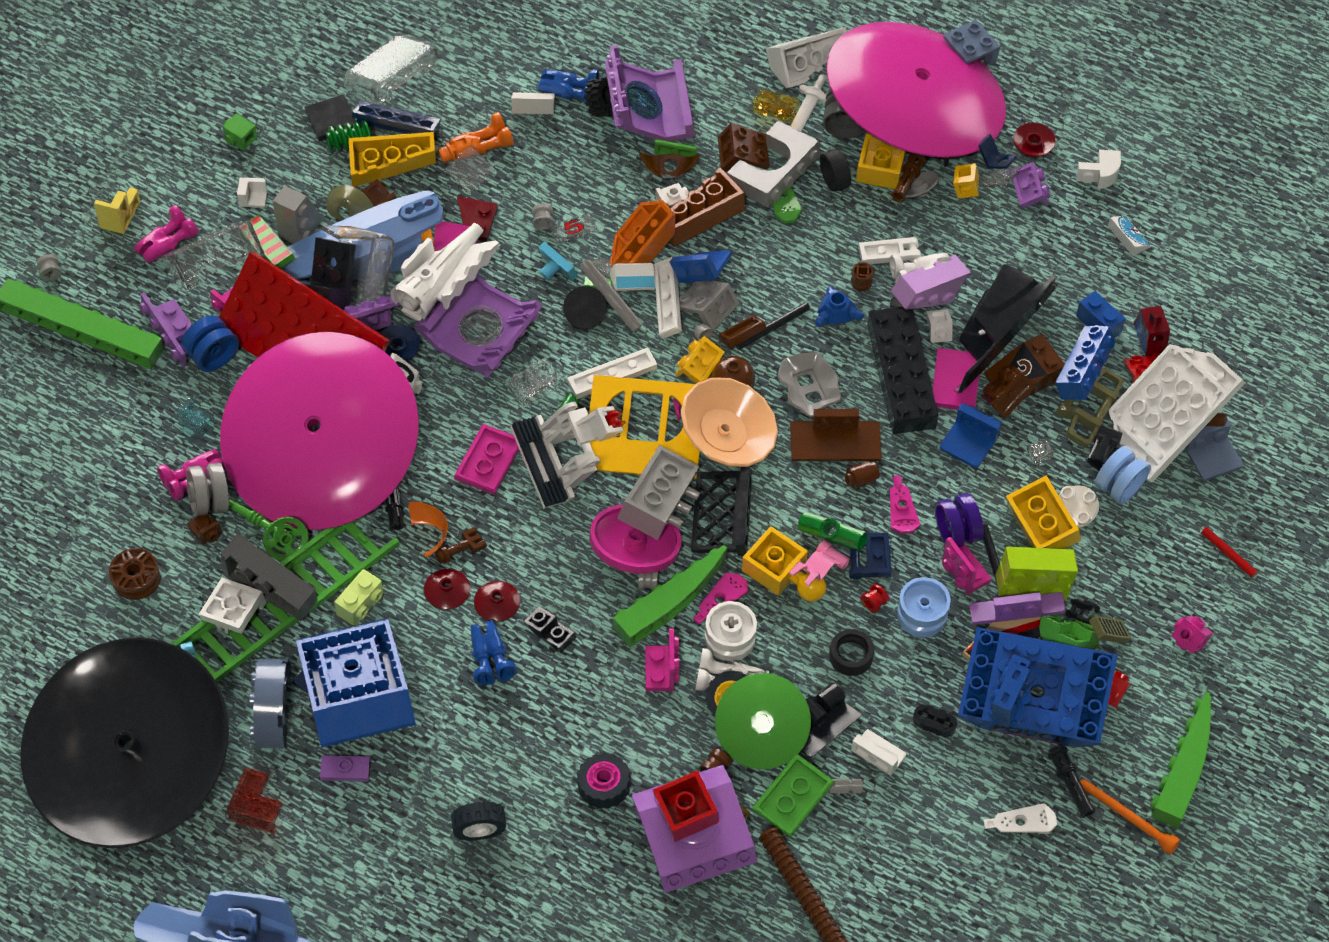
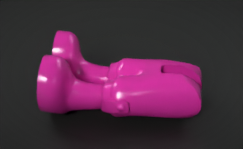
M176 205L169 209L170 221L164 227L155 228L135 245L134 250L139 255H143V259L147 263H151L168 252L173 251L180 241L194 238L199 234L195 223L190 218L186 219Z
M213 449L186 461L179 470L171 471L168 466L163 464L157 467V471L165 488L169 489L172 498L178 501L187 492L186 480L182 481L186 478L187 467L199 465L204 470V473L207 465L220 462L223 470H225L221 455L216 449Z

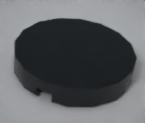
M581 286L574 288L568 293L564 300L563 311L566 319L572 326L582 330H589L603 322L607 312V304L599 290L590 286Z

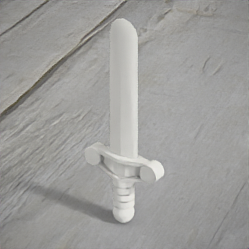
M824 74L818 77L814 86L800 85L799 92L804 93L806 97L790 127L801 132L817 101H826V94L821 90L826 81Z

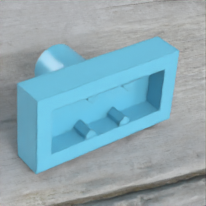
M545 241L538 247L542 256L549 261L539 271L544 278L549 280L558 270L571 281L578 277L574 266Z

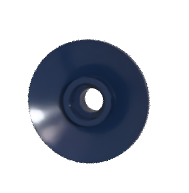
M393 325L379 333L390 340L385 351L389 356L394 353L404 361H408L419 350V336L408 326Z

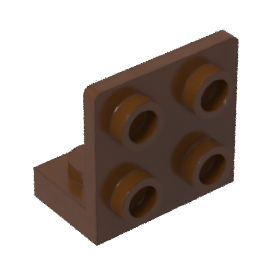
M730 123L717 136L720 165L723 171L728 172L739 160L763 169L770 167L765 134Z

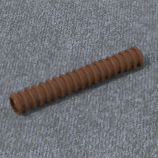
M775 827L765 830L760 835L759 841L763 843L764 849H767V854L771 855V860L775 861L774 865L779 867V873H782V878L790 886L791 892H794V897L798 898L797 902L802 904L801 908L803 911H806V916L810 917L809 921L814 923L813 927L817 929V934L821 936V940L823 942H849L845 939V935L840 933V927H836L837 922L829 914L828 908H825V903L820 902L821 897L817 895L816 889H813V884L809 883V878L805 877L806 873L802 870L801 865L798 864L797 859L794 858V854L790 852L789 846H786V841L782 840V835L778 834L779 830Z

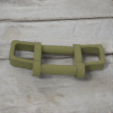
M1102 368L1100 376L1097 377L1093 389L1090 391V393L1103 400L1095 417L1079 407L1072 406L1075 400H1064L1063 404L1059 405L1056 414L1065 419H1071L1066 432L1067 438L1082 447H1088L1091 444L1101 424L1103 425L1102 421L1111 404H1114L1118 398L1117 394L1124 382L1122 377L1107 368ZM1101 376L1108 378L1116 384L1114 391L1097 382ZM1076 421L1092 430L1088 439L1074 432Z

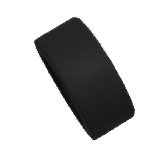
M839 149L822 153L819 160L820 168L828 188L835 192L849 187L851 175L843 153Z
M857 629L841 631L833 637L830 644V662L833 668L841 674L847 676L863 674L871 667L873 662L874 644L866 633ZM847 642L857 643L865 649L866 655L859 662H847L838 655V649Z

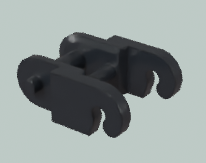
M1072 599L1070 601L1072 607L1065 612V615L1070 619H1077L1091 625L1088 619L1083 618V613L1087 609L1092 611L1093 608L1098 613L1100 607L1087 600L1082 602L1078 599ZM1077 607L1081 609L1080 614L1075 612Z

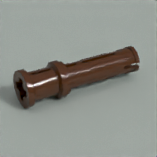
M915 153L908 155V162L902 167L903 174L891 195L896 202H902L905 199V195L911 187L913 180L920 176L921 168L926 164V157L924 155Z

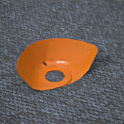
M412 501L408 504L411 525L429 524L441 531L444 530L440 542L423 554L425 557H428L435 553L445 540L448 532V523L440 510L425 503Z

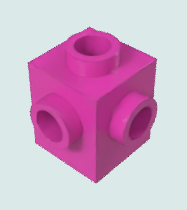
M1197 616L1182 617L1176 622L1173 627L1175 631L1171 636L1176 640L1175 643L1180 648L1188 650L1193 654L1200 652L1214 633L1205 627L1206 623Z

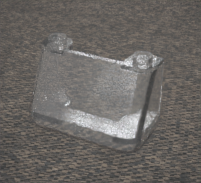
M405 34L395 35L381 48L345 72L344 88L360 101L383 106L386 99L389 101L392 99L393 90L418 72L422 75H425L427 72L432 76L439 71L437 48L428 42Z

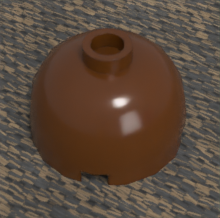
M728 356L718 361L713 368L711 378H731L754 389L755 374L753 367L747 360L738 356Z

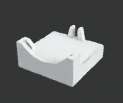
M222 577L200 611L199 616L201 620L215 624L221 632L224 629L227 634L230 630L242 634L256 609L262 610L267 602L262 591Z

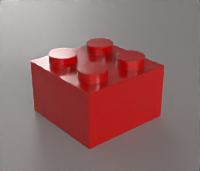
M698 770L653 789L654 800L674 842L719 823L718 811Z

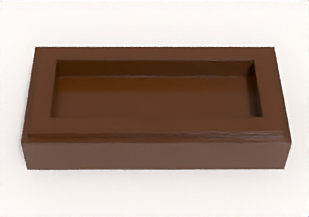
M751 315L723 331L718 337L723 344L733 348L765 330L767 327L765 321L755 315Z

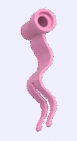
M824 539L805 564L799 562L789 574L794 576L800 570H804L810 574L804 583L809 586L815 578L821 581L834 565L844 570L848 566L850 558L833 548V544Z

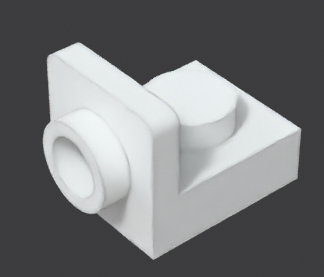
M948 309L926 311V319L930 328V341L932 343L952 341V319Z

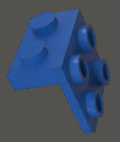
M729 250L700 252L695 255L672 257L669 263L679 283L710 282L718 278L732 254Z
M962 403L958 408L956 422L941 442L940 450L974 468H978L999 438L1002 423L996 418L978 411L975 407Z

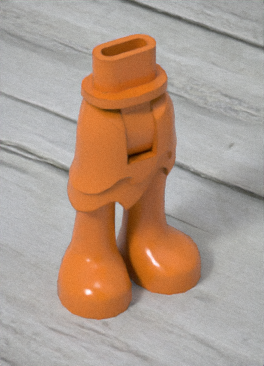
M496 112L491 115V123L488 127L456 136L449 143L446 142L444 147L437 149L443 163L451 160L457 162V160L485 155L487 150L513 146L514 141L508 127H505L501 114Z

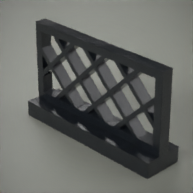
M740 467V471L697 472L696 490L700 492V495L694 502L691 552L709 553L714 548L718 549L723 546L719 541L728 535L732 538V545H725L727 553L737 552L738 556H744L748 552L752 493L750 467ZM737 478L736 484L730 489L723 484L727 479ZM702 479H712L715 483L706 489L702 486ZM720 486L726 492L717 499L711 493ZM708 496L714 502L705 509L700 505V501ZM731 496L735 503L727 508L721 502ZM719 506L724 512L715 518L709 512ZM729 515L734 519V522L726 528L720 522ZM707 516L712 522L703 528L699 525V520ZM717 525L723 531L714 538L708 532ZM704 535L711 540L705 546H697V540Z

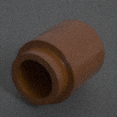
M868 461L847 468L844 474L846 484L852 486L853 489L872 484L880 477L876 463Z

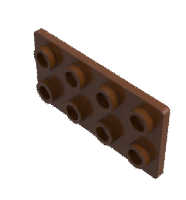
M814 409L813 421L790 422L792 461H881L880 422L859 421V409Z

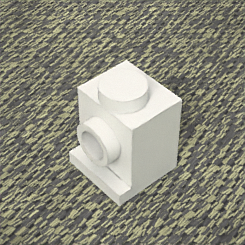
M679 183L663 189L659 187L656 188L655 201L663 200L669 208H672L679 201L683 202L688 197L689 192L686 187L682 188Z

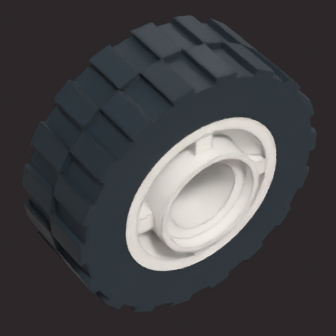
M496 802L468 803L458 807V809L451 813L453 835L459 840L475 841L494 838L506 830L504 807Z

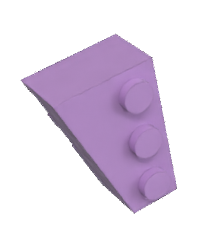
M956 255L950 256L948 262L941 263L937 261L933 264L934 267L925 270L922 267L901 275L891 292L905 309L948 305L955 299L956 293L971 272Z

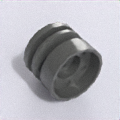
M829 88L826 93L823 118L825 130L832 136L841 138H855L863 134L865 130L846 114Z

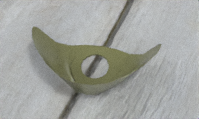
M342 185L332 189L328 193L326 209L329 214L341 221L346 218L339 214V207L346 208L349 212V217L374 207L365 193L349 185Z

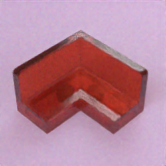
M245 767L227 807L229 820L275 835L277 831L275 822L282 808V803L261 796L269 779L268 774Z

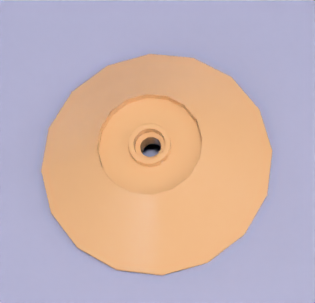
M710 378L695 384L685 395L681 408L684 431L694 447L710 460L728 467H748L763 461L774 449L778 434L775 414L765 398L749 385L731 378Z

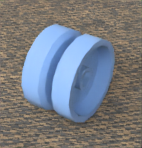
M1126 446L1119 448L1109 457L1098 472L1094 483L1104 493L1111 491L1110 497L1120 505L1126 503L1142 487L1151 471V465L1142 458L1135 460L1136 454Z
M915 578L906 583L900 593L897 618L901 627L909 634L922 638L934 636L941 632L947 623L951 598L949 591L942 583L933 578Z

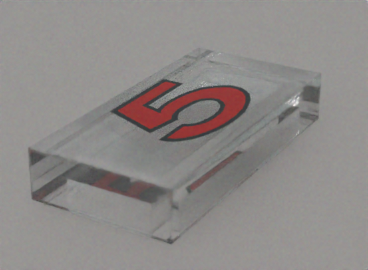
M590 213L550 226V232L558 246L598 233L597 226Z

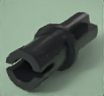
M396 488L386 499L387 506L385 511L388 513L390 530H393V526L394 530L404 528L401 514L403 505L400 504L399 492Z

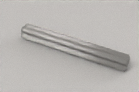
M589 259L584 261L580 269L601 292L633 332L637 331L642 326V322Z

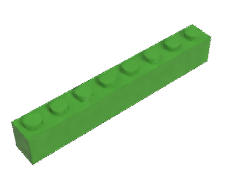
M7 278L0 289V311L152 370L164 351L162 338L155 333H147L134 325L129 326L116 318H109L98 311L83 308L78 303H70L60 296H52L39 288L29 287L21 281Z

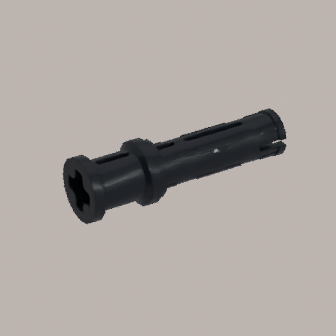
M1067 747L1056 748L1047 756L1049 760L1053 761L1057 769V777L1064 780L1081 817L1085 818L1094 814L1095 809L1076 774L1077 766L1072 764L1067 754ZM1074 786L1076 787L1080 797L1082 798V801L1080 800Z

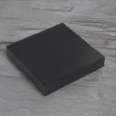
M344 94L304 107L319 142L326 140V132L328 133L329 126H332L336 131L337 125L340 124L344 130L346 123H349L351 128H353V123L356 122V119L352 118V111Z

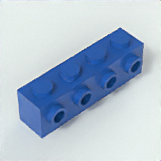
M1095 325L1084 327L1055 382L1061 400L1087 399L1097 377L1100 376L1104 363L1108 360L1111 349L1115 346V337L1112 335L1109 326Z

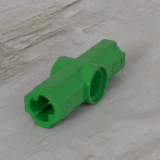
M805 511L801 514L798 521V530L825 539L832 544H839L860 552L867 542L866 532L841 524L832 518L827 519ZM836 527V531L829 535L830 530Z

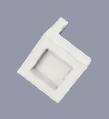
M240 177L237 192L239 207L264 208L267 196L266 180L263 178Z

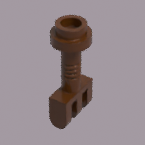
M473 527L462 532L463 541L448 548L443 545L440 546L435 552V557L440 564H446L451 561V556L469 548L475 554L486 548L487 544L485 541H482L483 538L480 534H477L478 531Z

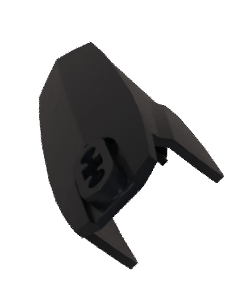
M1007 264L1001 267L993 284L982 295L959 337L961 344L977 362L966 372L962 383L954 389L957 394L962 393L986 369L1058 287L1055 283L1057 276L1054 273L1041 285L1034 278Z

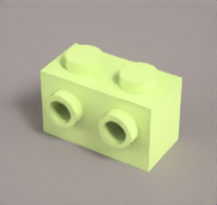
M363 569L335 600L336 615L353 626L357 625L367 615L370 608L381 599L383 595L382 580Z

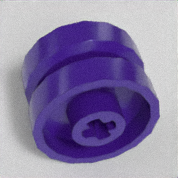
M963 493L955 496L953 501L947 498L935 503L936 523L944 543L947 538L951 537L958 547H962L965 541L972 544L983 539L984 527L982 517L971 494Z

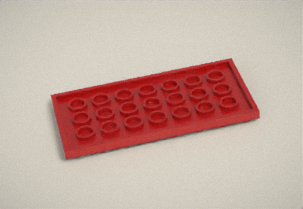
M249 252L219 316L227 328L238 338L239 346L257 358L288 339L310 333L334 332L352 335L374 344L384 352L390 340L255 252Z

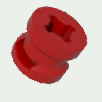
M873 584L868 593L860 596L863 606L872 613H877L880 610V606L887 604L890 600L887 592L877 584Z

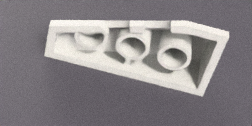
M846 27L766 48L770 69L786 88L807 82L810 79L809 75L823 69L822 65L827 62L833 45L847 32Z

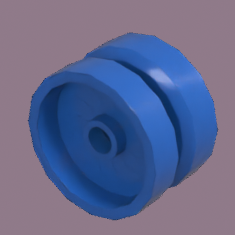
M210 315L197 320L188 328L181 340V347L201 371L212 372L233 358L239 347V340L218 316Z

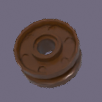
M131 548L124 550L116 555L110 563L109 575L113 588L120 596L126 599L139 600L153 594L160 584L161 575L156 559L150 552L144 549Z

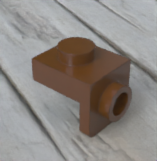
M378 179L362 190L374 207L392 201L396 196L394 192L390 194Z

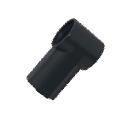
M1101 424L1087 462L1092 467L1101 469L1112 455L1113 450L1116 451V446L1119 445L1123 432Z

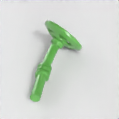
M229 500V509L247 518V521L251 524L266 529L263 545L268 555L273 559L283 561L308 542V531L300 520L293 517H283L270 522L265 519V515H261L256 510L251 511L234 500ZM284 522L293 523L297 525L298 528L295 529L293 526L289 524H284ZM284 528H289V529H291L292 531L288 532V531H287L286 529H284ZM272 533L273 539L269 540V535ZM296 536H301L299 545L293 550L291 546L295 542ZM280 542L284 547L278 546L277 543ZM275 547L277 550L285 551V554L276 553L272 548Z

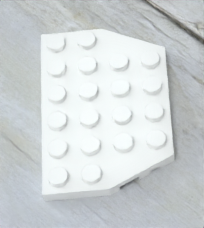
M1169 344L1108 410L1110 418L1114 423L1113 428L1123 432L1119 448L1123 446L1128 447L1136 454L1135 460L1142 458L1151 465V471L1147 479L1153 483L1246 382L1214 353H1204Z

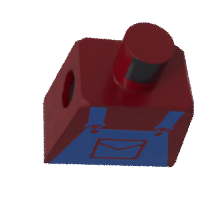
M1161 306L1140 309L1134 321V326L1145 356L1162 353L1168 346L1170 328L1164 310Z

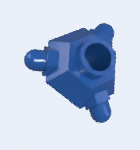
M831 286L827 288V294L822 297L817 311L819 317L815 320V325L822 327L826 323L831 325L850 322L851 319L860 321L863 319V313L857 310L856 305L843 292L837 291Z

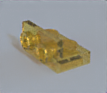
M760 89L758 95L753 99L752 111L762 116L768 115L781 121L787 120L792 122L800 99Z

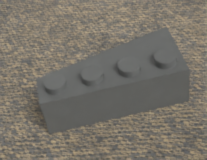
M238 533L220 553L225 576L228 579L262 591L267 602L301 621L317 602L316 590L311 583L303 581Z

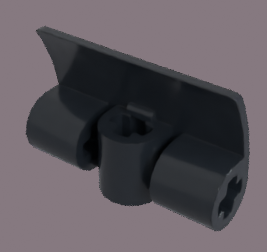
M831 682L814 698L810 696L806 699L811 714V729L807 742L801 752L809 758L814 757L861 717L862 714L845 702V694L837 684Z

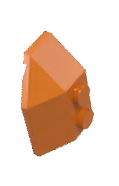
M663 200L641 202L617 231L612 247V257L609 261L611 267L614 264L651 263L674 236L676 215Z

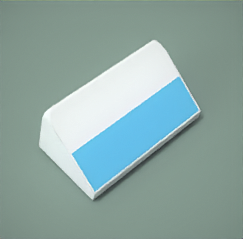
M653 263L614 264L609 273L615 291L655 290Z

